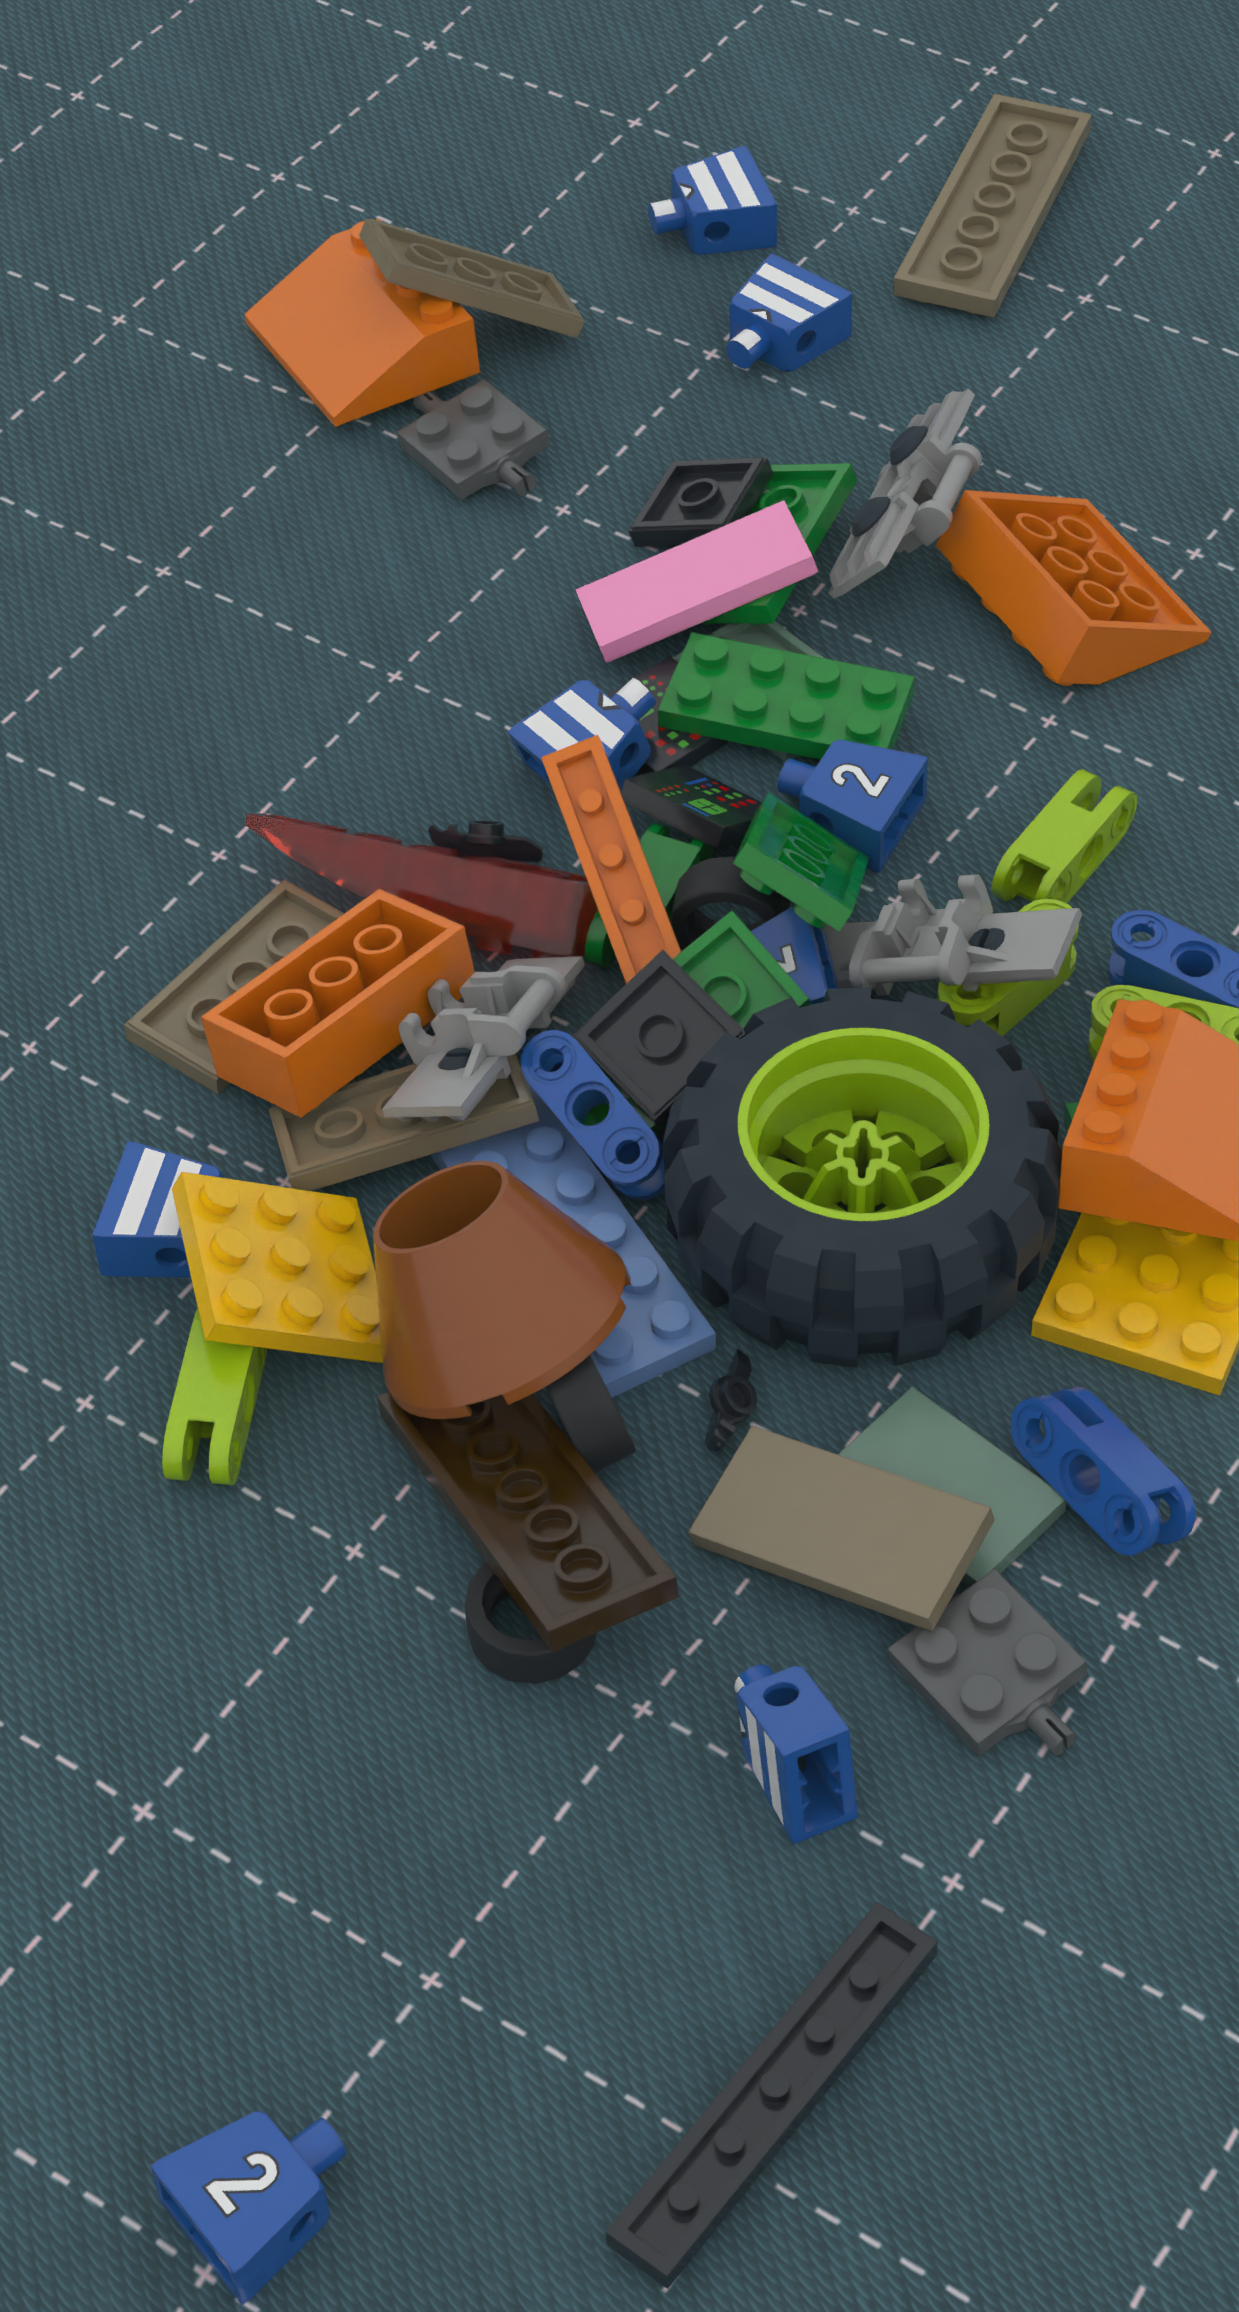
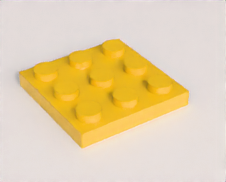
M188 1172L180 1173L171 1189L205 1340L383 1363L376 1271L357 1198Z
M1081 1213L1032 1320L1031 1336L1220 1396L1239 1351V1241Z

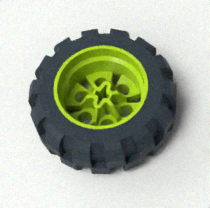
M871 987L827 989L822 1003L799 1008L791 997L753 1013L744 1027L745 1037L739 1039L726 1032L698 1062L687 1077V1086L671 1106L663 1140L667 1230L678 1242L679 1262L700 1292L715 1308L729 1303V1318L741 1331L777 1351L786 1339L808 1346V1354L812 1362L857 1368L858 1354L891 1352L895 1366L937 1356L946 1346V1335L957 1330L971 1340L1002 1317L1017 1302V1290L1023 1292L1039 1276L1055 1241L1062 1164V1150L1058 1145L1059 1120L1043 1085L1031 1068L1022 1070V1059L1011 1043L979 1019L969 1027H966L955 1021V1015L949 1003L909 991L906 992L903 1002L871 999ZM787 1158H790L791 1160H793V1161H794L795 1163H797L798 1165L793 1164V1163H790V1162H787V1161H784V1160H786ZM937 1163H940L941 1165H943V1166H940V1167L928 1169V1168L934 1166V1165L937 1164ZM842 1202L847 1205V1211L839 1207L837 1203ZM881 1203L886 1205L884 1208L875 1212V1206Z

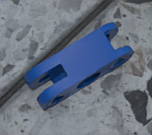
M1133 910L1124 913L1116 919L1111 931V945L1115 951L1110 957L1108 965V978L1113 986L1131 985L1239 1008V953L1153 911ZM1136 932H1146L1152 935L1153 938L1148 941L1135 942L1131 935Z
M549 1030L532 1037L524 1047L521 1056V1070L532 1088L619 1192L627 1198L638 1201L652 1199L661 1194L665 1189L663 1144L579 1042L570 1034L559 1030ZM603 1104L609 1105L608 1115L602 1122L593 1126L585 1125L586 1116L592 1108Z
M1074 1386L1054 1392L1051 1396L1039 1395L1028 1398L1016 1406L1011 1418V1435L1015 1447L1022 1457L1115 1551L1131 1556L1149 1550L1155 1542L1167 1545L1183 1540L1190 1534L1195 1523V1505L1191 1493L1095 1394L1086 1388ZM1040 1420H1043V1427L1046 1433L1045 1438L1039 1429ZM1161 1498L1170 1507L1171 1516L1169 1521L1161 1519L1162 1515L1159 1510Z

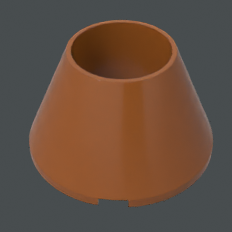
M471 1161L460 1163L425 1177L395 1198L380 1215L374 1227L373 1241L384 1379L395 1402L405 1411L419 1417L430 1419L467 1417L472 1415L469 1404L503 1395L509 1405L541 1390L568 1373L595 1351L615 1328L626 1309L621 1295L624 1286L631 1285V1277L619 1254L507 1169L495 1162Z

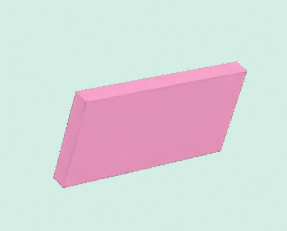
M783 500L578 588L576 592L607 663L816 574L818 569L801 532Z

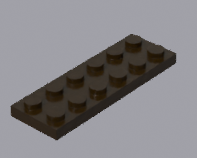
M390 1391L377 1396L380 1415L552 1652L679 1597L674 1573L533 1394L509 1405L503 1395L469 1404L472 1410L471 1416L453 1419H430L410 1414L395 1402Z

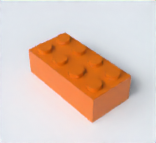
M378 889L201 1016L217 1076L302 1118L355 1077L361 1075L367 1068L399 1044L403 1043L399 1032V1024L409 1013H416L420 1017L422 1027L436 1017L429 1003L428 990L438 979H444L448 982L450 993L455 1000L458 1001L462 998L459 989L475 972L465 927Z

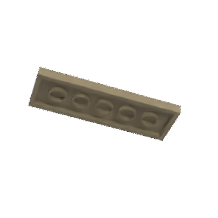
M994 94L894 277L893 295L914 299L922 303H932L959 309L971 314L995 317L1091 131L1092 114Z

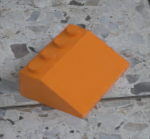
M365 221L355 224L351 229L332 235L244 314L247 326L335 427L480 373L473 317L457 302L387 282L359 236Z
M965 490L952 514L953 519L949 528L940 536L936 544L939 551L952 564V571L958 577L967 581L981 596L983 606L996 614L1012 631L1011 636L1014 641L1030 651L1043 666L1042 671L1050 680L1063 686H1071L1072 684H1102L1205 643L1212 633L1088 499Z
M1118 999L1063 1144L1058 1208L1239 1241V1044L1181 1009L1160 1006L1147 1000L1128 1001Z

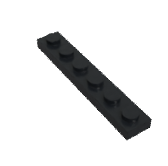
M877 1902L607 2229V2246L668 2289L937 1956V1941Z

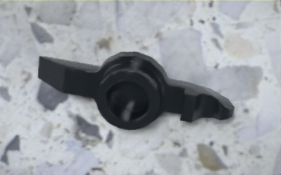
M487 820L469 821L468 832H458V824H450L447 830H441L434 824L428 829L431 841L442 852L453 856L534 862L540 861L543 858V847L528 837L504 834L503 822Z
M737 1349L732 1358L727 1375L715 1380L710 1387L709 1399L714 1412L705 1438V1444L710 1451L716 1452L723 1448L727 1439L735 1432L736 1427L733 1424L747 1419L757 1405V1394L749 1381L752 1371L750 1359L739 1349Z

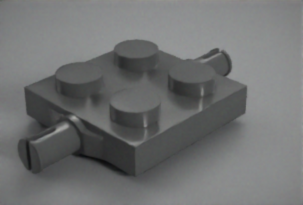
M484 379L474 386L467 388L449 401H442L432 391L413 398L414 407L422 411L424 415L397 431L400 447L460 500L467 498L485 486L500 481L506 482L520 496H526V490L529 493L533 491L536 479L523 469L522 466L530 458L550 447L547 430L487 380Z
M993 1569L960 1595L953 1596L933 1632L917 1626L887 1648L889 1663L979 1757L1006 1736L1025 1731L1029 1728L1052 1750L1055 1756L1063 1754L1064 1746L1068 1750L1077 1739V1734L1052 1711V1708L1061 1694L1087 1675L1086 1661L996 1569Z

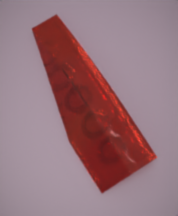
M271 813L246 814L245 826L295 861L361 897L367 898L378 889H381L463 925L466 935L477 937L476 948L511 954L512 945L534 949L532 958L585 956L587 934L591 922L598 911L586 875L495 856L487 858L467 855L465 859L457 857L458 849L414 843H411L410 847L402 845L403 841L400 840L401 838L365 832H355V835L347 834L348 829L344 827Z

